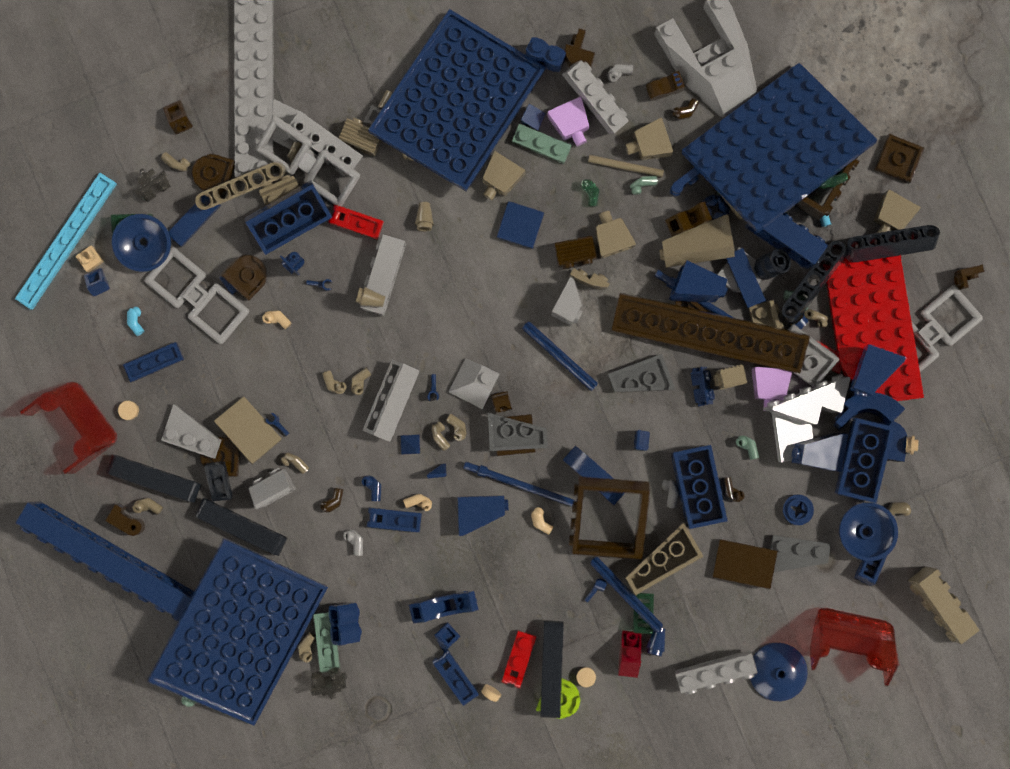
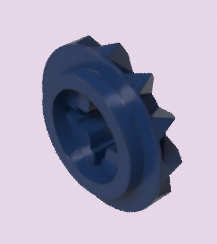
M713 194L702 201L708 206L710 215H712L710 207H714L718 203V210L721 213L716 212L711 217L712 220L724 215L729 216L730 207L722 196Z
M795 494L788 497L785 501L782 512L785 519L791 524L804 525L813 517L814 506L808 497ZM800 504V509L805 513H798L795 516V510L791 506L797 507Z

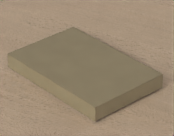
M242 397L214 420L215 424L252 465L282 440L245 397Z

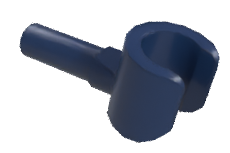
M326 279L323 282L307 280L306 285L322 287L325 291H331L332 289L325 288L324 284L326 282L333 283V281L330 279Z
M431 374V391L428 393L429 401L431 393L437 395V400L440 396L439 392L436 391V374Z
M271 413L275 417L273 422L265 418L268 424L275 425L285 436L289 434L279 422V417L276 414Z
M597 579L591 592L584 600L589 602L597 592V589L603 592L607 582Z

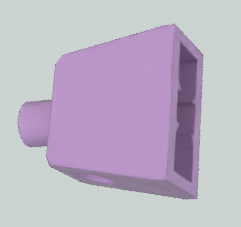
M581 96L548 111V119L564 141L573 138L576 146L587 142L583 132L589 129V123Z
M752 368L755 399L764 400V407H767L768 402L784 400L783 396L787 395L792 372L776 368Z

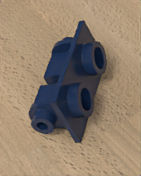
M291 252L285 258L281 255L280 257L284 260L281 264L291 274L295 272L299 276L300 274L297 271L304 265V259L297 252Z
M700 367L701 371L699 368H693L692 373H690L692 386L700 385V389L693 390L695 403L698 406H704L705 401L707 405L713 404L715 394L710 387V370H707V367Z

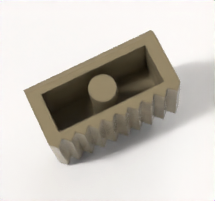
M347 118L339 139L348 146L375 157L382 140L368 132L370 127L363 125V121L357 118L352 120Z
M741 364L720 369L712 376L714 386H718L719 390L747 383L744 367Z

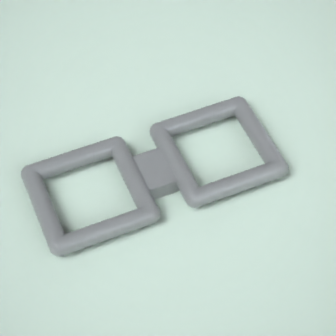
M274 116L256 146V151L271 162H281L285 166V171L290 175H293L298 167L308 173L304 179V184L312 180L322 197L334 205L342 207L359 180L360 174L326 150H322L319 156L310 151L309 148L312 141L279 117ZM277 126L303 143L291 165L265 148ZM325 159L351 176L338 198L313 181Z
M172 247L165 262L158 268L151 270L145 277V283L175 308H179L186 300L190 302L194 308L188 314V318L217 343L223 344L249 314V309L218 283H215L208 292L203 289L199 284L206 277L205 272L180 251ZM173 257L196 275L177 299L154 280ZM216 293L240 311L221 335L198 317V314Z
M955 285L950 286L921 311V316L927 322L924 327L919 330L912 322L915 338L929 352V355L919 363L920 372L939 357V352L933 346L935 342L941 338L948 346H952L983 319V316ZM954 295L973 318L950 337L930 313Z

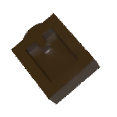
M181 100L163 107L168 123L175 134H180L193 127Z
M983 264L954 272V283L959 290L969 288L968 280L979 278L978 274L985 272Z

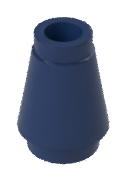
M661 628L658 632L653 630L646 646L648 654L662 657V653L665 652L666 629Z

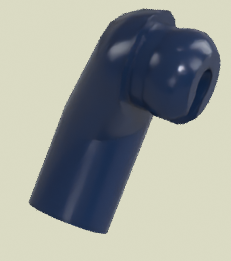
M364 476L361 482L363 486L372 491L371 501H381V483L373 476Z

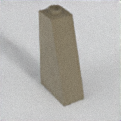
M724 215L662 241L663 249H659L661 261L665 260L666 268L683 265L686 260L698 263L735 257L729 217Z

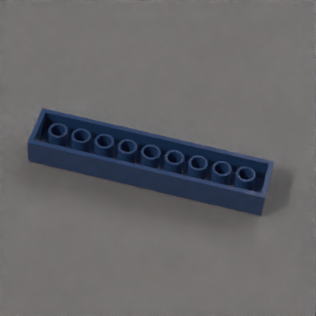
M41 501L28 502L16 521V524L21 526L20 529L29 534L32 532L43 543H51L56 551L68 553L73 561L77 563L83 562L88 565L87 568L92 572L104 574L106 580L121 584V588L129 593L133 591L138 594L140 600L147 603L150 601L155 604L154 607L161 612L167 611L172 614L171 617L176 621L180 620L195 592Z

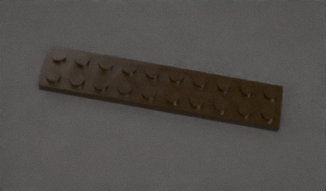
M621 292L611 330L796 373H801L810 335Z

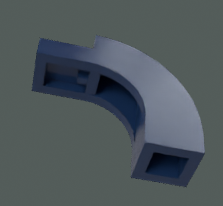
M875 392L873 395L866 396L865 398L855 395L844 402L842 413H839L834 418L836 422L833 426L840 431L854 416L860 413H872L889 426L903 413L905 408L895 399Z
M574 446L563 459L581 477L614 479L577 446ZM598 491L613 505L625 494L621 492Z
M474 591L456 592L409 604L413 624L478 610Z

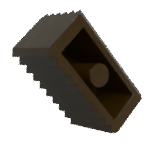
M592 236L554 243L558 267H563V270L574 268L575 264L580 263L582 266L591 265L597 258Z

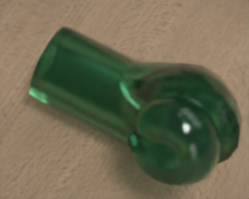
M844 172L833 175L820 187L823 189L835 187L846 182L848 176Z
M585 179L582 181L581 187L589 195L588 206L597 207L599 188L593 181Z

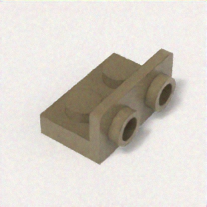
M287 175L280 178V181L275 184L268 183L262 186L259 193L265 205L298 188L299 185L296 178Z
M774 300L748 308L752 322L784 329L783 323L779 322L778 315L780 311L777 303L774 304Z

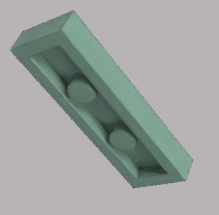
M521 124L518 125L512 143L563 164L572 146Z
M329 612L315 613L314 622L320 673L340 670L338 645H333L331 641Z

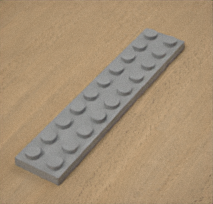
M234 0L235 178L272 163L256 151V146L273 118V0ZM272 134L265 148L274 154ZM273 165L272 168H271V172H272L273 175H274V165ZM260 173L254 174V178H263Z

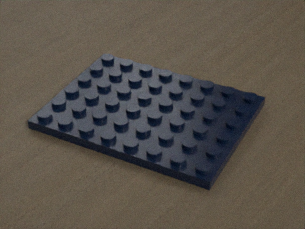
M449 9L368 129V132L467 192L541 78L546 67Z
M798 63L682 149V154L741 217L759 233L876 144L877 138L806 68Z
M223 538L149 675L148 682L255 726L328 587Z

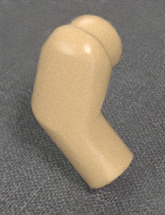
M268 311L262 316L264 323H279L284 329H287L292 324L281 311Z
M536 507L531 514L533 525L549 535L553 526L544 522V510Z

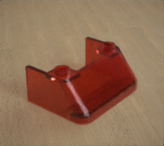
M68 382L42 394L19 412L21 415L33 416L41 409L48 412L54 411L59 407L62 409L82 436L75 442L73 447L78 460L63 470L65 474H75L114 445L117 441V433L81 384Z
M819 609L810 644L811 670L816 669L820 658L828 656L830 648L866 656L867 663L873 669L883 671L884 686H889L899 666L895 632L892 624L885 620L834 609Z

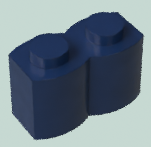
M532 37L526 48V55L543 64L550 71L560 72L566 58V53L563 49L554 45H548L547 42L537 37Z
M348 602L329 606L330 636L333 645L341 646L360 642L362 630L358 623L360 610L357 603Z

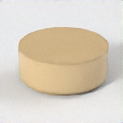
M132 401L122 402L118 408L119 416L125 420L135 419L139 414L138 405Z
M582 667L578 670L576 679L582 687H590L595 683L596 675L590 667Z
M485 684L481 690L482 694L491 701L497 702L501 697V693L490 685Z

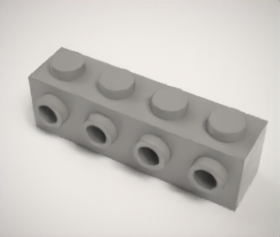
M582 60L574 63L562 75L579 97L581 96L582 101L609 134L616 133L629 121L626 118L627 113L622 107H618L615 104L614 96L604 90L603 82L598 77L595 78L591 73L592 69L588 63Z
M301 111L296 114L289 124L312 141L309 150L313 153L315 152L319 155L322 150H326L353 169L357 167L363 158L360 153ZM288 134V137L291 140H293L296 143L298 142L297 139ZM325 159L324 163L329 165L330 162ZM336 167L335 171L338 172L340 175H348L342 170H340L338 167Z
M384 234L382 239H378L376 250H378L377 256L372 258L370 268L373 269L371 275H367L364 286L385 296L383 307L361 306L362 310L385 316L405 251L406 242L404 240Z
M393 359L391 360L362 431L389 442L391 441L414 383L417 380L419 370Z
M750 650L675 670L680 692H685L686 695L697 692V689L703 687L705 690L712 689L718 683L730 684L735 682L734 679L740 677L742 679H749L754 677L753 674L757 673Z

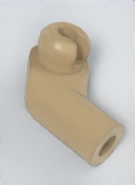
M416 494L403 500L406 508L417 505L424 511H429L432 507V501L422 494Z

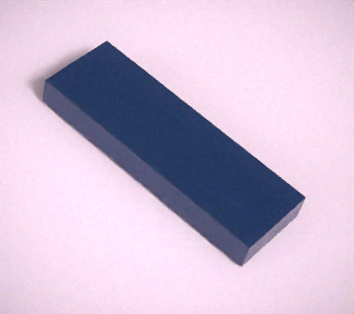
M203 195L201 198L202 203L209 205V197ZM195 203L169 231L170 237L183 247L221 205L203 210L198 208Z
M741 248L734 251L735 257L725 258L747 309L766 301L744 249Z
M174 342L123 364L129 381L132 383L184 360L178 343Z

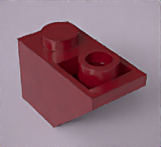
M622 630L618 676L638 678L641 666V632Z

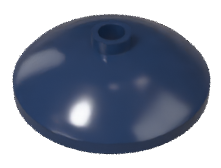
M134 214L126 217L116 226L112 236V248L116 258L125 267L139 272L151 271L162 265L169 256L171 237L168 229L159 219L147 214ZM141 238L146 239V245L140 243Z
M860 503L851 507L842 517L839 526V536L843 547L850 555L864 561H875L884 558L894 549L898 540V526L894 516L885 507L876 503ZM864 528L868 530L867 535H864L862 533V530Z
M775 642L761 647L754 654L753 660L757 673L753 674L754 677L750 678L760 695L772 701H786L798 695L804 688L808 675L807 664L797 649L785 643ZM779 671H784L782 677H778Z

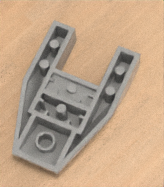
M706 0L703 8L718 32L719 40L693 53L673 18L656 27L654 35L675 72H680L684 85L724 119L758 93L749 48L728 0Z

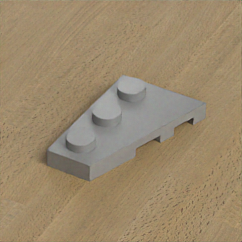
M173 404L161 441L216 458L221 439L195 421L193 417L185 413L178 405Z

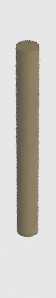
M589 155L588 160L589 163L657 177H663L664 172L661 169Z

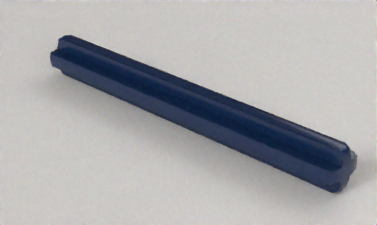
M527 322L523 326V331L589 390H594L598 383L532 323Z
M598 557L591 560V566L655 632H658L663 627V624Z

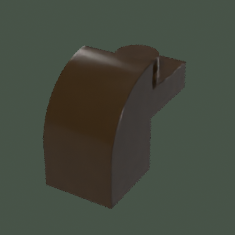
M579 28L577 34L573 33L570 45L566 44L565 61L569 68L581 60L588 63L590 67L592 66L595 52L582 49L586 30Z
M701 202L686 211L676 213L666 219L665 222L673 237L712 220L705 202Z

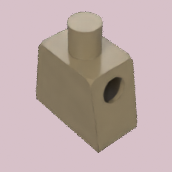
M662 118L636 130L633 134L634 141L625 144L627 154L630 155L638 152L641 160L669 157L673 153Z
M494 151L482 179L483 183L488 186L483 195L489 200H493L497 192L506 196L524 177L525 170Z
M890 189L882 195L874 218V222L881 225L877 233L904 229L921 207Z
M610 211L599 214L602 224L595 227V234L600 259L636 246L622 218L613 220Z

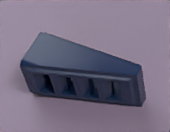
M887 556L876 560L878 561L877 564L872 561L862 560L854 578L868 586L875 585ZM866 565H868V566L874 568L875 570L872 571V570L866 568Z

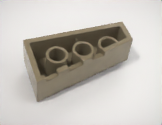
M683 523L625 579L634 595H637L704 556L685 523Z
M925 566L908 579L911 584L909 587L916 596L919 595L922 598V605L928 611L931 610L935 615L933 617L935 622L940 627L943 626L947 631L945 634L951 642L955 641L956 643L963 644L980 630L968 612L963 608H959L961 606L959 599L954 594L948 592L950 586L939 577L941 575L939 570Z

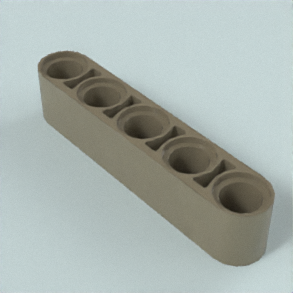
M275 161L201 192L196 196V205L198 208L206 210L278 180L284 176L285 166L281 162ZM273 165L280 168L279 176L272 174L271 168ZM255 173L262 175L263 181L261 183L255 182ZM238 180L245 183L244 190H239L236 187ZM220 188L227 190L228 195L226 198H222L219 195ZM203 195L209 197V205L202 203L201 198Z

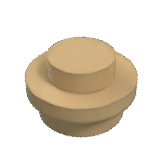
M915 436L906 437L905 452L913 455L914 451H918V440H915Z

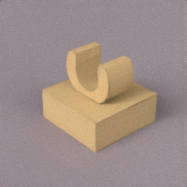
M92 245L76 256L88 273L104 262Z

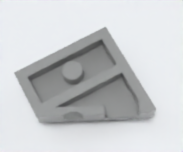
M274 99L273 117L277 116L287 124H290L299 111ZM277 126L273 132V141L290 149L293 140L288 137L287 132Z

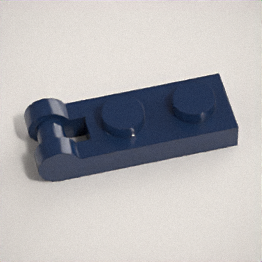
M693 168L673 183L670 188V194L673 197L679 196L686 185L692 186L699 180L698 176L701 173L696 168Z
M368 508L370 516L366 527L420 533L422 513ZM377 515H383L382 522H377Z
M447 649L443 652L444 655L440 658L436 657L432 662L464 706L477 697L479 692ZM448 661L451 666L445 669L443 664Z

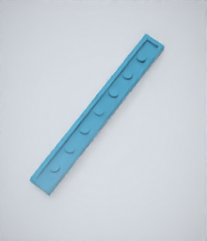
M102 173L98 174L15 299L29 309H34L117 183Z

